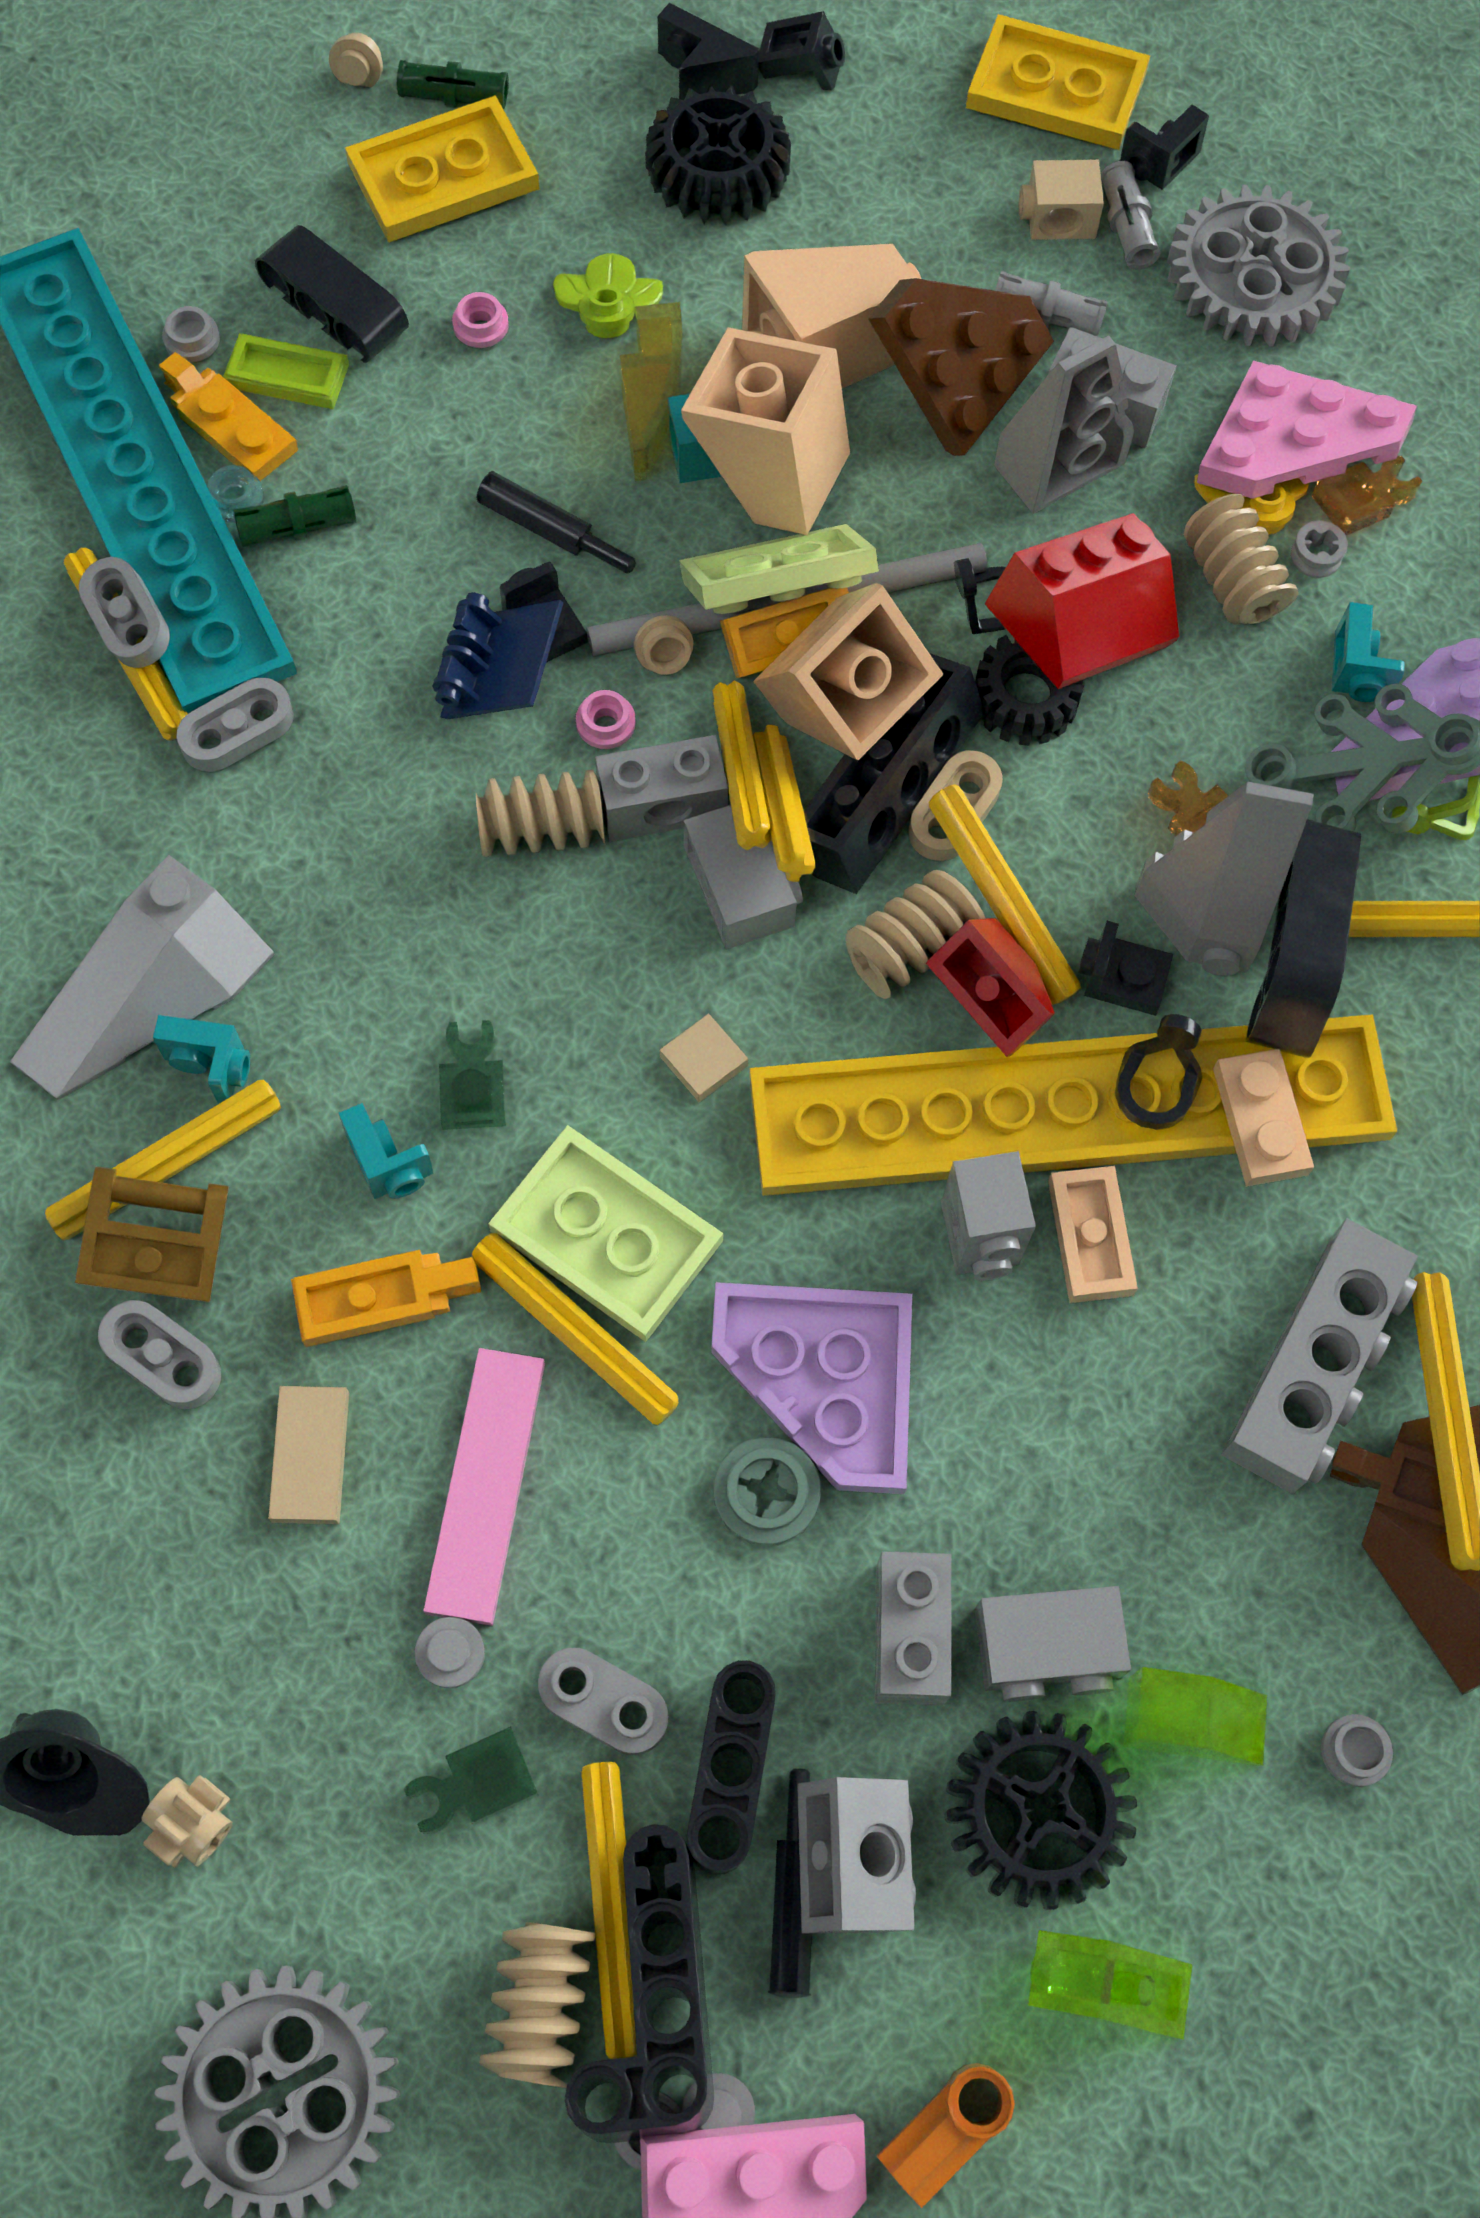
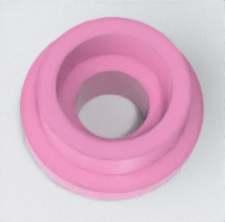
M475 292L463 297L452 317L453 330L456 337L462 343L474 348H486L497 344L505 337L509 327L505 308L494 296L484 292ZM479 320L487 321L484 324H474V322Z
M599 690L590 694L580 704L576 713L578 734L587 744L595 748L612 749L621 746L630 739L635 730L636 722L633 707L623 696L611 690ZM602 716H610L617 721L616 724L607 727L595 724L596 720Z

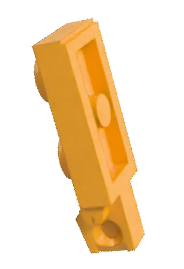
M174 352L159 364V368L163 371L166 380L164 384L175 392L169 398L171 404L178 410L179 417L254 483L258 484L298 451L296 439L219 373L216 375L212 369L207 367L199 374L194 365L177 352Z
M847 587L837 589L826 588L796 599L786 600L720 620L736 678L764 671L836 598L849 593Z
M420 1249L291 1279L301 1340L305 1347L434 1319L435 1315L450 1312L448 1299L481 1292L477 1267L472 1257L441 1264L439 1253L422 1255Z

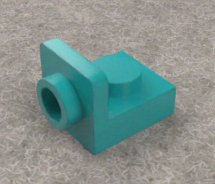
M1349 602L1335 630L1331 691L1348 693L1356 701L1374 702L1377 693L1383 687L1390 684H1399L1404 675L1405 663L1401 660L1377 657L1380 646V631L1372 629L1373 605Z
M158 1015L153 1040L164 1060L169 1061L168 1063L171 1067L192 1074L205 1073L207 1067H211L208 1085L218 1104L233 1096L235 1086H245L250 1070V1052L244 1049L234 1025Z
M363 1103L339 1112L347 1140L374 1199L386 1194L392 1199L410 1195L424 1185L425 1177L434 1174L430 1156L425 1145L419 1144L398 1153L384 1120L381 1119L372 1123Z

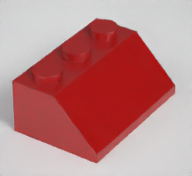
M1134 513L1015 552L984 603L1057 689L1166 648L1180 637L1171 555L1154 536L1151 528L1140 521Z

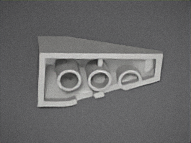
M1110 336L1058 362L1000 433L994 466L1032 514L1126 463L1134 429L1132 422L1125 415V410L1129 405L1127 397L1120 390L1119 384L1123 380L1117 347Z
M1246 782L1208 811L1206 824L1196 832L1184 830L1174 838V845L1171 851L1165 855L1155 852L1145 860L1136 883L1134 896L1186 961L1202 964V968L1205 971L1215 975L1229 976L1239 971L1248 972L1263 942L1309 816L1314 794Z
M168 855L124 901L10 1062L50 1095L60 1100L124 1063L126 1057L154 1042L153 1034L158 1015L193 1019L212 1007L215 1010L234 999L275 955L274 951L216 889Z

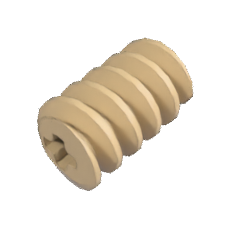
M1242 494L1226 495L1204 505L1191 516L1184 530V537L1188 546L1194 549L1193 554L1198 565L1204 567L1203 573L1208 584L1214 586L1213 593L1216 600L1223 604L1222 610L1227 621L1235 625L1255 624L1266 621L1289 607L1299 595L1295 584H1283L1289 576L1288 570L1285 565H1274L1279 557L1278 551L1274 546H1264L1269 539L1268 533L1263 527H1255L1259 520L1255 509H1241L1245 500Z
M587 770L585 772L582 787L578 789L570 773L562 772L558 788L555 791H552L545 775L538 774L532 793L527 792L520 776L512 778L508 795H503L495 778L488 780L484 797H478L476 793L478 827L483 857H491L496 839H500L508 855H515L520 837L522 836L525 837L533 853L540 852L545 834H549L557 851L564 850L569 832L574 833L582 849L589 847L593 830H598L605 844L600 786L594 770Z
M933 870L924 876L922 884L915 883L905 889L903 898L896 897L888 901L884 912L876 911L867 916L865 926L856 925L849 929L845 937L847 951L858 975L877 996L887 999L891 997V991L885 980L887 977H890L899 986L905 987L910 983V976L905 964H910L920 973L926 972L929 967L926 964L928 959L924 950L927 949L934 955L946 943L944 936L946 935L950 939L963 926V922L986 918L975 898L956 878L944 871Z
M526 1922L525 1927L503 1932V1942L521 1953L518 1958L500 1961L497 1964V1972L515 1982V1986L511 1989L492 1993L491 2002L510 2014L509 2019L486 2024L485 2032L503 2043L504 2047L501 2051L481 2055L479 2063L500 2077L566 2088L568 2084L553 2076L551 2069L573 2065L575 2054L557 2044L556 2040L559 2037L577 2034L580 2023L561 2011L563 2006L582 2003L585 1999V1992L567 1982V1977L588 1972L591 1962L573 1952L572 1948L576 1944L594 1941L595 1933Z

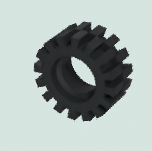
M1007 634L998 639L996 649L990 645L985 650L983 660L979 662L975 679L984 708V715L986 716L984 727L990 733L997 726L1001 728L999 739L1009 742L1012 733L1020 735L1019 745L1027 746L1030 745L1032 736H1037L1039 744L1050 741L1052 732L1059 737L1066 731L1068 722L1072 724L1076 716L1084 685H1082L1083 680L1057 689L1016 640H1014L1013 644L1011 643ZM1023 673L1032 674L1045 681L1050 690V696L1047 700L1039 703L1022 702L1007 692L1005 684L1015 675Z

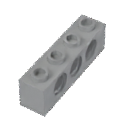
M1347 1218L1332 1235L1221 1454L1223 1457L1291 1494H1294L1308 1480L1315 1484L1321 1480L1335 1453V1449L1326 1444L1335 1424L1337 1423L1345 1427L1362 1399L1363 1392L1354 1388L1363 1367L1373 1371L1389 1344L1391 1337L1381 1331L1390 1312L1399 1316L1415 1291L1417 1281L1408 1276L1418 1255ZM1340 1293H1350L1358 1297L1364 1305L1365 1316H1358L1348 1312L1341 1303ZM1312 1347H1322L1329 1350L1337 1359L1338 1371L1331 1372L1321 1368L1312 1356ZM1294 1402L1304 1407L1310 1416V1428H1299L1290 1423L1284 1413V1403Z

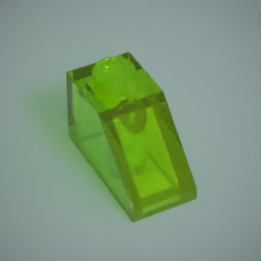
M1141 1667L1129 1677L1124 1747L1262 1767L1264 1762L1267 1695L1212 1676Z
M1039 1930L1036 1952L1030 1968L1031 1986L1028 2006L1184 2040L1193 1964L1109 1940Z

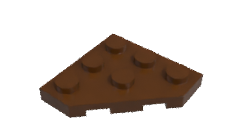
M918 278L899 280L868 318L945 451L953 456H965L1054 342L1030 296Z

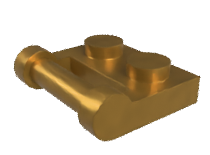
M96 1166L91 1185L75 1283L210 1302L229 1186L209 1183L208 1189L133 1179L116 1176V1169ZM112 1202L203 1215L201 1231L198 1234L108 1221Z

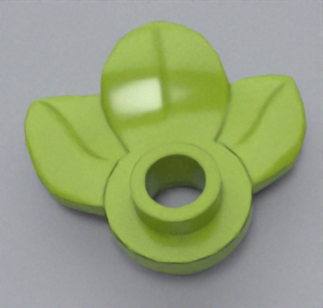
M607 253L592 259L587 265L586 274H558L554 278L553 290L556 300L562 307L579 312V317L585 323L586 330L590 334L599 338H614L624 334L629 329L630 321L635 313L652 309L658 305L663 296V282L652 278H636L635 267L630 259L617 253Z

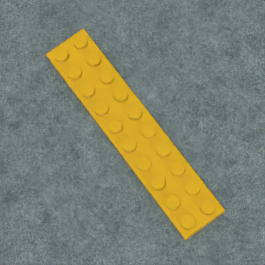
M1373 1014L1328 1018L1310 1058L1281 1051L1308 1147L1391 1140L1398 1132ZM1248 1025L1202 1029L1197 1046L1191 1049L1202 1072V1081L1195 1099L1182 1121L1170 1128L1158 1130L1141 1127L1129 1120L1120 1110L1115 1097L1116 1081L1125 1052L1137 1042L1158 1037L1157 1033L1023 1044L1010 1057H1006L998 1047L750 1068L749 1080L762 1196L948 1180L953 1161L1019 1151L1023 1173L1237 1154L1213 1068L1218 1059L1275 1049L1246 1042ZM1173 1048L1146 1055L1131 1079L1130 1092L1132 1098L1140 1107L1147 1111L1155 1113L1167 1112L1174 1108L1180 1100L1185 1069Z

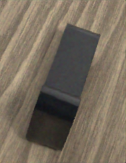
M1307 819L1279 895L1268 969L1251 1012L1246 1042L1271 1049H1280L1282 1052L1310 1058L1336 1002L1343 978L1361 833Z
M652 1824L639 1829L630 1837L624 1851L623 1864L637 2056L601 2060L583 2065L572 2075L566 2087L565 2105L568 2116L576 2127L596 2142L618 2143L640 2140V2137L696 2131L707 2122L713 2110L714 2086L695 1868L685 1841L677 1831L666 1825ZM666 1851L671 1863L665 1865L664 1869L665 1889L670 1899L658 1898V1888L647 1868L654 1865L655 1852ZM675 1923L684 1929L683 1941L675 1952L666 1956H656L648 1952V1938L658 1925ZM673 1997L682 1998L689 2002V2019L686 2025L679 2031L667 2034L660 2033L654 2029V2012L657 2006L664 2000ZM676 2075H687L695 2079L697 2086L696 2097L687 2110L678 2114L666 2113L661 2110L658 2100L659 2091L664 2082ZM604 2083L619 2086L622 2098L621 2106L617 2113L610 2120L601 2123L588 2120L585 2106L590 2092L596 2086Z

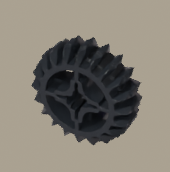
M710 84L706 93L698 94L689 88L685 101L670 97L667 110H657L653 126L649 127V133L646 136L645 166L648 170V176H650L654 193H662L666 208L679 204V210H681L683 219L693 213L694 210H699L704 225L711 217V213L720 214L721 219L727 225L731 218V212L737 211L746 221H748L752 213V205L766 212L768 203H770V197L779 198L780 192L783 189V182H787V176L790 173L791 141L789 140V133L785 131L786 127L783 123V116L774 115L770 101L757 103L753 91L743 96L736 95L733 85L726 92H715ZM684 146H687L689 153L682 158L678 152ZM751 149L758 153L753 160L746 156V153Z
M1028 1711L1024 1714L1022 1721L1023 1735H1019L1015 1724L1009 1717L1006 1716L999 1719L996 1727L1001 1741L1000 1745L989 1734L980 1731L973 1738V1742L984 1759L981 1761L972 1754L964 1752L956 1759V1765L960 1770L972 1777L971 1781L951 1779L946 1786V1792L950 1795L966 1799V1807H954L948 1809L944 1814L947 1823L958 1824L967 1822L969 1833L962 1834L951 1842L953 1850L955 1852L964 1851L974 1844L981 1855L969 1863L966 1872L970 1877L974 1878L983 1873L990 1865L997 1872L988 1887V1893L994 1897L1000 1896L1006 1890L1010 1880L1016 1882L1014 1902L1015 1906L1020 1908L1029 1906L1033 1897L1034 1887L1040 1888L1041 1903L1047 1911L1058 1908L1060 1885L1063 1886L1067 1897L1073 1904L1076 1905L1086 1901V1890L1081 1876H1084L1092 1886L1099 1890L1106 1888L1110 1884V1880L1106 1871L1099 1864L1100 1859L1115 1867L1124 1866L1127 1861L1125 1853L1110 1843L1111 1839L1130 1840L1136 1836V1828L1133 1825L1116 1820V1812H1127L1137 1807L1136 1797L1130 1795L1115 1797L1113 1786H1117L1130 1778L1127 1768H1118L1107 1774L1101 1763L1112 1756L1114 1753L1113 1746L1110 1743H1105L1093 1753H1090L1085 1748V1745L1091 1738L1092 1728L1087 1724H1082L1074 1732L1071 1740L1064 1737L1067 1722L1066 1716L1060 1713L1052 1716L1048 1724L1047 1733H1042L1041 1721L1036 1711ZM1042 1751L1058 1756L1051 1769L1046 1772L1044 1778L1039 1782H1029L1016 1775L1009 1777L997 1769V1766L1004 1759L1021 1752ZM1076 1769L1088 1783L1094 1798L1096 1810L1094 1830L1086 1826L1087 1820L1073 1810L1069 1801V1789L1075 1777L1073 1774ZM1057 1780V1784L1050 1795L1055 1802V1806L1050 1809L1057 1810L1056 1821L1060 1823L1047 1820L1036 1829L1030 1831L1024 1840L1032 1824L1026 1814L1032 1811V1809H1024L1026 1798L1023 1796L1035 1799L1053 1787ZM986 1789L996 1794V1799L1009 1808L1013 1816L1014 1828L1005 1851L997 1844L988 1827L985 1815ZM1052 1836L1066 1844L1071 1842L1084 1850L1083 1854L1074 1863L1063 1869L1037 1870L1023 1865L1029 1852L1035 1849L1043 1837Z

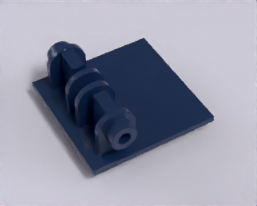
M471 592L467 594L466 599L460 600L457 604V613L453 623V627L456 630L448 633V646L443 650L441 665L432 685L433 690L436 692L435 700L443 705L440 717L454 719L533 707L555 636L563 602L557 600L493 612L488 607L489 599L482 594Z

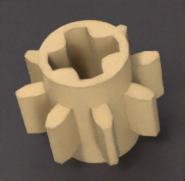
M200 1775L197 1776L190 1786L179 1777L172 1779L154 1797L142 1816V1821L153 1830L143 1842V1845L168 1866L171 1865L176 1868L184 1857L195 1866L201 1865L219 1847L232 1827V1821L221 1813L230 1802V1798L209 1780Z

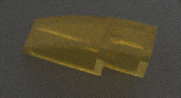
M680 302L635 306L638 353L620 355L621 391L634 481H645L661 456L669 436L668 397L679 396L681 393L683 332Z

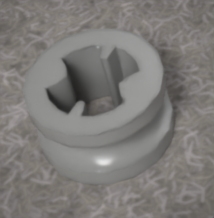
M1318 520L1305 524L1297 533L1295 543L1292 545L1291 559L1293 564L1300 572L1310 577L1322 578L1330 576L1340 567L1342 559L1347 552L1348 541L1346 535L1338 526L1331 522ZM1322 543L1330 548L1328 553L1321 551L1317 555L1309 551L1310 545L1318 547Z

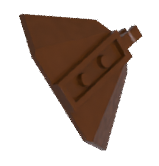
M1480 1405L1469 1407L1480 1471ZM1430 1417L1402 1423L1390 1459L1340 1440L1332 1463L1330 1477L1351 1486L1370 1487L1379 1490L1361 1546L1460 1693L1464 1695L1479 1688L1480 1571L1472 1569L1458 1570L1450 1560Z

